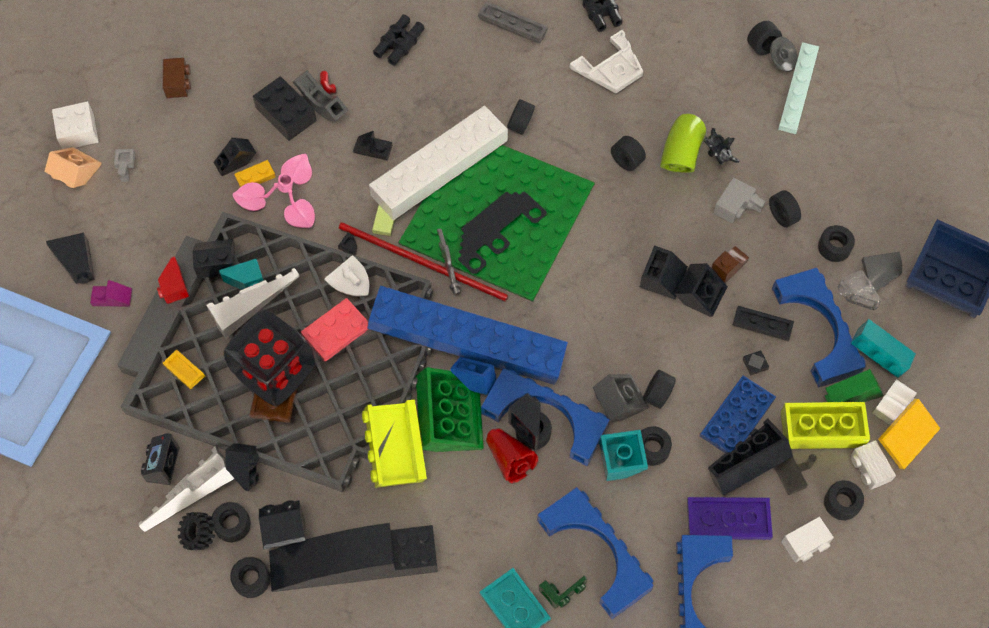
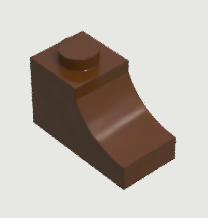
M734 246L730 251H724L713 262L711 268L726 283L748 262L749 257Z

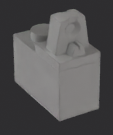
M733 177L716 203L713 214L733 224L736 218H741L746 209L761 212L765 201L758 197L755 193V188Z

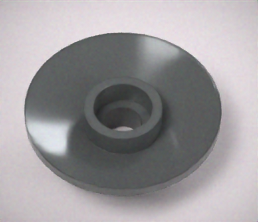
M778 37L773 40L770 54L775 66L782 71L794 69L797 63V52L793 43L785 37Z

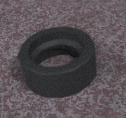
M782 190L769 198L772 215L781 226L789 227L801 220V209L790 192Z

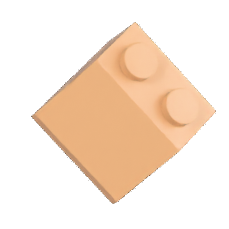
M71 147L50 152L44 172L50 174L53 179L66 183V186L76 188L85 185L101 166V162Z

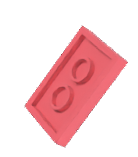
M345 298L302 330L301 335L326 362L369 330L368 321Z

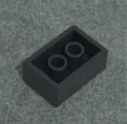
M281 76L253 95L256 109L288 141L317 121L314 108Z

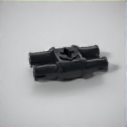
M583 0L582 5L588 13V18L594 22L598 32L606 29L607 25L603 19L605 16L610 17L614 27L622 24L623 20L618 12L619 6L614 0Z
M403 14L395 24L390 25L386 34L381 36V42L373 50V54L377 58H382L388 49H393L394 51L387 59L391 65L395 66L403 56L409 53L411 47L417 43V38L425 29L424 25L421 22H416L410 31L404 30L410 23V18Z

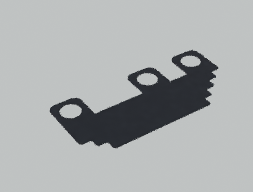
M505 192L461 228L464 232L461 238L464 240L460 243L463 248L459 251L461 257L458 258V261L471 273H478L486 266V261L476 252L481 246L486 244L494 253H502L510 245V242L500 233L504 227L521 213L531 222L537 223L546 216V210L526 192L521 194L514 192L512 195ZM532 208H538L541 211V216L532 218L529 212ZM495 239H502L504 246L501 249H496L493 247L492 242ZM472 258H478L481 261V265L479 268L473 269L469 266V261Z

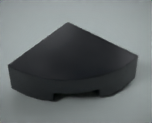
M348 232L338 245V249L345 253L356 255L357 244L354 236Z

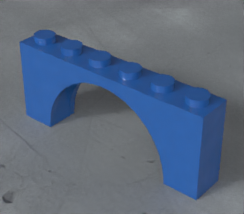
M818 268L775 280L772 290L779 305L799 303L810 306L819 311L832 327L834 333L833 351L821 361L814 363L810 370L818 388L845 380L863 372L866 367L865 359L862 355L860 356L857 348L851 344L852 338L849 333L848 324L843 321L841 310L835 305L833 294L827 288L824 275L819 272Z
M503 368L481 406V414L499 423L501 418L509 411V407L528 393L531 397H536L540 403L551 405L565 415L574 435V443L569 458L588 466L599 445L600 436L605 434L609 426L610 419L600 412L595 413L589 410L584 404L573 402L565 395L560 396L554 393L549 387H542L536 384L530 378L525 379L519 376L514 370Z
M576 487L539 513L537 521L549 537L563 530L581 529L596 534L610 547L616 562V577L611 588L600 598L599 603L613 620L652 591L654 586L652 584L653 579L647 572L644 573L641 570L637 558L630 556L627 552L626 544L621 539L618 540L612 526L602 520L601 512L597 507H592L587 494Z
M682 535L680 541L676 542V553L680 554V562H677V574L681 575V583L678 582V595H682V603H679L678 612L679 616H682L683 621L679 628H706L698 619L693 609L691 599L692 585L696 577L706 568L717 563L731 561L733 557L732 536Z

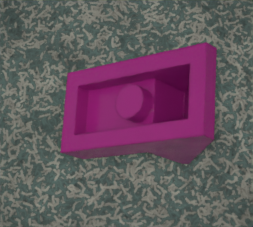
M108 280L107 286H93L90 304L92 306L130 307L132 288Z

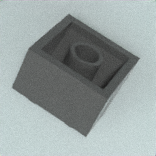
M609 374L593 387L596 398L601 402L605 414L610 421L624 420L649 408L647 402L643 401V395L632 375Z

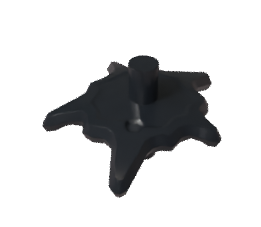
M712 128L711 135L708 138H704L705 144L710 149L708 151L709 156H715L720 165L728 160L735 163L740 162L739 159L734 158L731 154L730 146L735 138L728 137L724 139L715 132V128Z

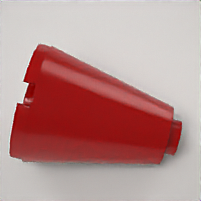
M501 428L492 429L488 432L486 442L506 481L508 480L509 483L518 482L528 476L526 472L529 469L533 471L538 463V455L535 451Z

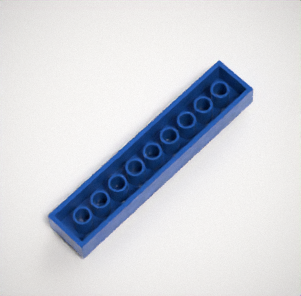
M384 286L379 288L368 321V329L456 356L491 364L496 368L511 369L520 375L555 385L559 377L568 342Z

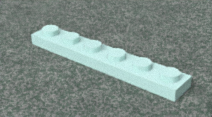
M802 42L778 130L793 134L797 132L819 46Z

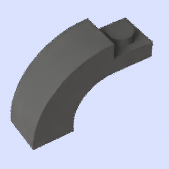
M308 70L293 81L294 85L302 93V97L325 119L337 121L348 111L339 97L332 96L323 90Z

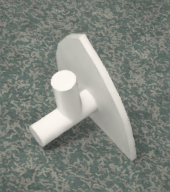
M353 255L324 279L334 289L346 295L368 296L369 280L366 270Z

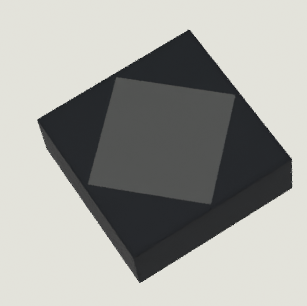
M761 350L743 356V361L750 376L769 369V365Z

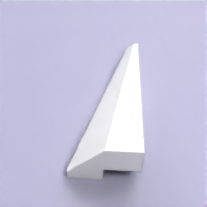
M294 268L285 276L277 275L274 281L268 283L265 280L239 291V294L232 298L226 296L222 299L223 302L216 305L209 303L207 308L214 318L218 329L226 339L300 276Z
M216 446L211 450L213 454L206 461L201 460L198 463L199 467L190 474H187L165 496L167 500L160 508L155 506L152 509L153 513L144 521L139 522V527L144 532L234 479L226 470V459Z

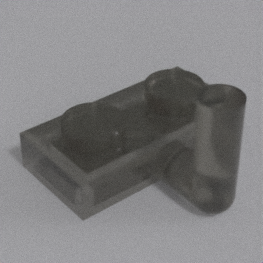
M809 455L806 462L798 465L792 457L774 467L788 495L808 487L801 472L812 468L817 460L816 455Z

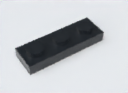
M737 306L732 325L789 341L794 321Z

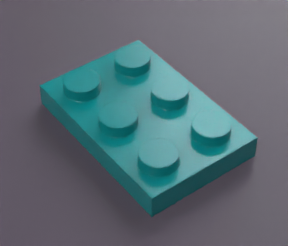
M514 568L479 592L504 628H540L551 620V617Z

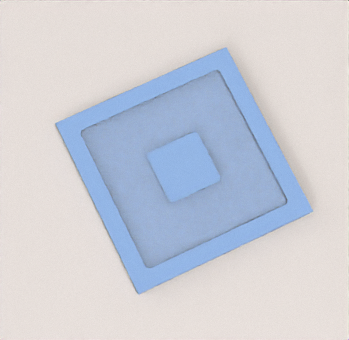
M0 287V454L32 467L110 336L111 331Z

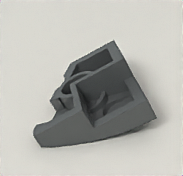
M900 251L867 256L861 260L866 273L865 283L870 296L902 274Z

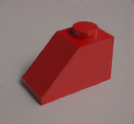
M171 257L158 278L160 287L157 288L160 299L164 298L167 304L189 297L176 257Z

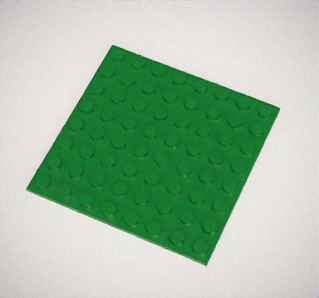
M501 145L426 197L398 243L441 263H445L439 247L440 238L437 229H441L445 243L449 248L453 268L533 302L595 182ZM505 192L511 195L514 192L518 194L526 192L546 210V216L539 222L533 223L521 213L500 231L510 242L509 247L502 253L496 254L486 244L481 246L476 252L486 261V266L476 274L471 273L458 261V258L461 257L459 251L463 248L460 243L464 240L461 238V235L464 234L461 228ZM532 208L529 214L532 218H538L541 216V211L538 208ZM495 239L492 245L496 249H501L504 246V241L502 239ZM472 258L469 261V266L473 269L479 268L481 265V261L478 258Z

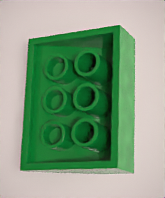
M426 367L417 374V409L422 450L448 452L484 449L480 393L470 391L449 370Z

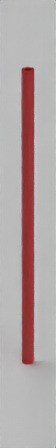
M343 222L339 225L340 230L349 232L356 237L449 277L446 267ZM454 271L457 281L506 302L507 294Z

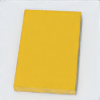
M913 399L878 440L898 467L905 469L940 430V427L921 401Z

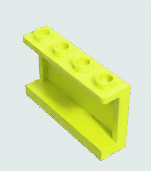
M415 400L382 406L367 405L364 411H362V420L367 426L365 441L369 443L370 450H368L367 455L369 463L372 462L373 470L370 471L371 482L375 483V488L425 481L427 476ZM392 427L389 437L384 446V449L379 458L378 449L382 444L383 440L385 439L390 428Z

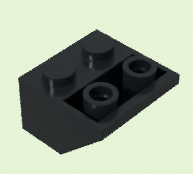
M654 245L642 274L640 287L676 299L675 292L688 266L672 251Z

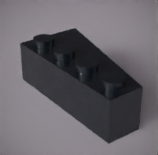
M768 418L763 422L764 425L759 430L755 428L750 432L751 436L744 442L739 441L731 453L726 452L708 467L714 485L723 496L793 457L788 439Z

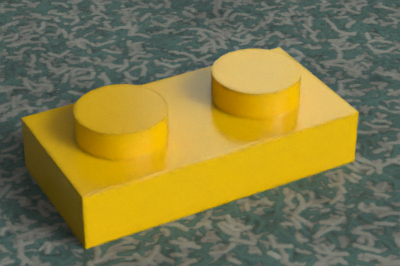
M268 160L234 174L240 187L251 182L261 184L276 177Z

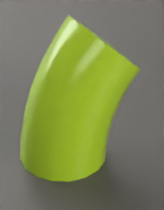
M682 114L677 117L664 145L660 163L661 168L680 173L695 171L699 149L706 136L705 124L699 117L693 114Z

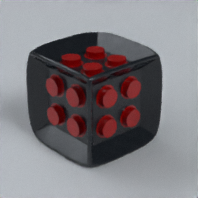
M264 309L254 315L234 335L223 352L230 371L247 388L273 406L283 403L302 384L315 366L313 350L304 337L278 316Z

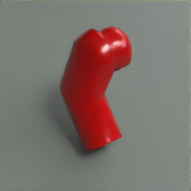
M320 72V84L328 94L336 93V85H329L328 72Z

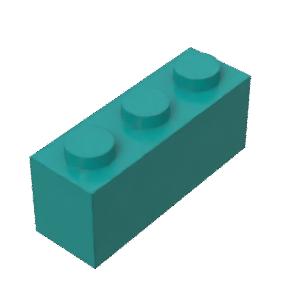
M870 319L857 329L851 341L852 345L897 378L910 369L916 355L915 352Z

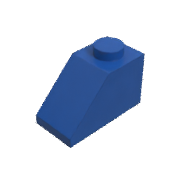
M460 356L450 368L451 372L470 391L484 395L489 394L497 380L494 365Z

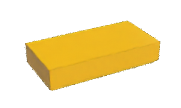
M178 350L174 351L162 363L190 390L205 377L204 373Z

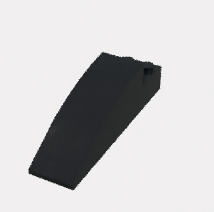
M390 523L370 525L305 539V541L269 551L271 592L438 572L433 525L391 530Z

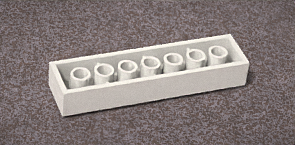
M484 105L370 183L371 197L392 220H395L507 142L508 129Z

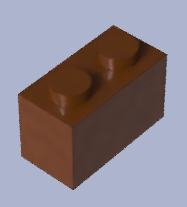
M184 57L163 59V90L166 98L188 97V89H191L188 75L191 74L190 65L186 64Z

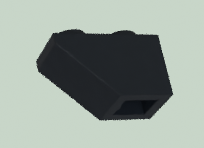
M232 137L213 163L220 175L224 176L247 165L256 154V151L249 139Z
M233 443L225 450L226 470L245 491H250L259 481V473L257 472L259 455L256 446Z

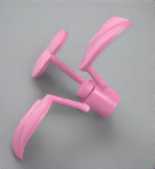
M301 154L286 161L281 168L278 183H274V186L267 194H265V190L260 184L251 182L243 185L233 193L234 200L246 210L259 211L266 205L264 198H268L278 188L283 193L288 192L290 203L292 204L284 210L286 222L298 228L312 227L315 221L312 205L304 199H300L295 203L291 190L293 182L298 185L305 184L312 176V169L307 154Z

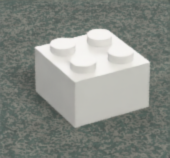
M88 101L52 109L56 137L62 149L76 148L99 142L94 113Z

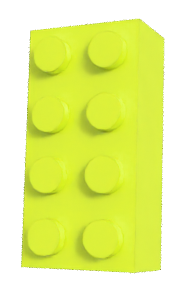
M865 402L785 403L781 410L783 435L788 439L791 449L859 448L870 441Z

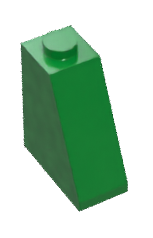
M871 369L826 387L828 394L825 395L827 402H867L881 398L884 395Z

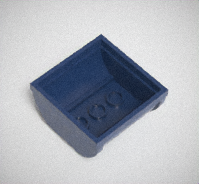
M937 219L906 281L905 287L909 289L914 288L967 313L971 318H976L977 315L980 316L989 298V242Z

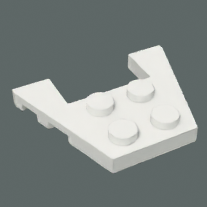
M623 30L610 37V42L619 50L617 53L595 67L581 56L570 63V69L614 93H618L642 77L643 70L636 55L633 54L631 45L627 41Z

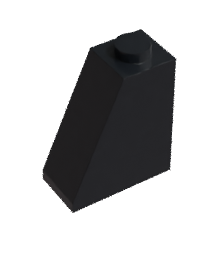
M84 232L46 241L52 254L76 284H84L95 280L89 241Z

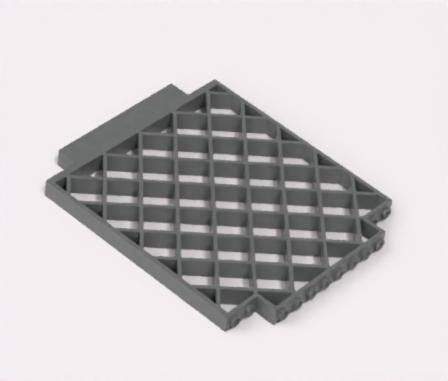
M222 212L207 242L234 239L241 235L252 233L258 235L262 245L236 254L235 265L267 256L274 271L262 275L264 281L266 280L268 283L274 281L277 275L285 276L294 268L298 274L310 270L315 281V287L292 296L289 295L287 288L284 289L285 299L267 305L261 310L264 309L277 315L291 309L298 325L294 329L301 334L302 330L318 318L302 324L295 307L322 297L327 310L332 309L327 294L337 290L327 282L321 284L314 268L331 261L344 263L352 256L351 254ZM186 236L175 257L189 297L167 304L164 298L160 299L158 291H156L118 363L122 373L136 377L121 408L126 415L226 450L233 442L239 444L235 431L264 419L250 418L249 414H246L232 421L229 420L223 402L251 390L241 382L218 392L211 374L227 368V363L224 356L206 363L200 345L223 337V334L217 326L195 334L189 318L208 311L207 304L209 303L216 305L223 302L222 299L226 296L229 298L239 294L241 289L232 287L215 294L209 280L212 277L198 278L193 268V248L195 243H202L204 241ZM265 238L270 239L272 241L266 243ZM288 247L301 250L304 257L303 260L280 269L277 268L272 257L273 253ZM307 252L312 253V254H315V255L309 257V255H308ZM353 255L365 268L368 278L378 275L386 278L390 289L407 294L420 289L422 290L420 298L431 299L433 289L431 288L430 280ZM205 280L212 296L192 303L202 281ZM394 281L402 284L396 286ZM377 294L368 298L358 296L360 301L353 303L360 313L365 311L368 320L371 315L370 309L374 306ZM184 319L191 336L170 344ZM247 320L243 325H241V326H240L237 330H235V331L240 330L249 320ZM368 330L333 356L335 357L347 352L354 370L328 381L320 365V362L324 360L312 348L315 356V366L323 383L299 392L295 396L293 407L296 406L304 426L274 437L268 420H264L271 439L256 445L259 455L258 462L343 492L345 487H349L351 483V473L353 469L358 467L359 457L368 460V450L363 447L369 445L365 441V435L353 440L345 420L361 414L364 408L370 404L372 406H380L399 397L401 398L398 404L412 400L411 393L413 389L416 390L418 381L416 375L425 369L427 364L425 360L427 355H431L433 348L415 344L391 354L383 338L387 334ZM378 339L386 357L359 368L352 349ZM196 347L202 365L197 366V368L208 377L214 394L186 405L179 389L180 386L185 384L168 369L167 372L170 378L150 386L149 384L162 360L164 362L176 350L183 353ZM418 356L406 384L396 364ZM391 367L399 386L372 396L364 378ZM359 380L368 399L340 410L332 391ZM174 389L181 407L160 416L152 414L146 400ZM328 393L336 412L307 423L300 404ZM140 401L144 410L137 408ZM219 405L226 423L205 432L196 430L190 416ZM186 418L188 426L177 423V421ZM340 422L349 442L321 454L312 434ZM392 427L390 428L389 432L387 433L385 439L383 440L382 444L378 449L379 458L384 449V446L389 437ZM231 434L233 442L224 440L221 437ZM308 436L316 456L296 465L284 461L279 448ZM276 449L279 459L266 455V453ZM351 453L340 479L331 478L325 464ZM321 466L325 475L311 470Z

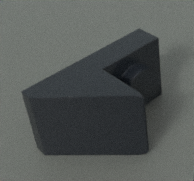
M370 131L358 136L353 153L388 161L393 145L390 141L375 138L374 131Z

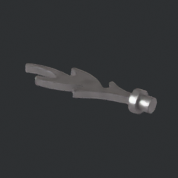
M437 229L440 238L439 247L452 283L449 288L453 291V295H458L461 293V285L456 283L449 248L445 243L442 230Z

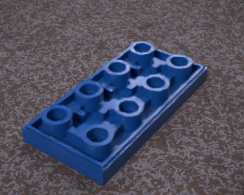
M743 375L700 433V437L722 452L731 453L739 441L744 442L749 437L750 432L754 430L776 396Z

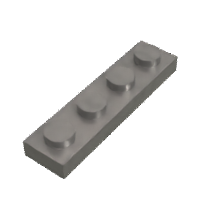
M487 1L478 13V18L538 43L541 42L548 29L543 24Z

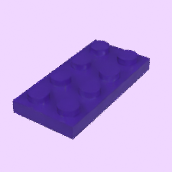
M687 498L689 535L732 536V539L771 540L773 538L770 498Z

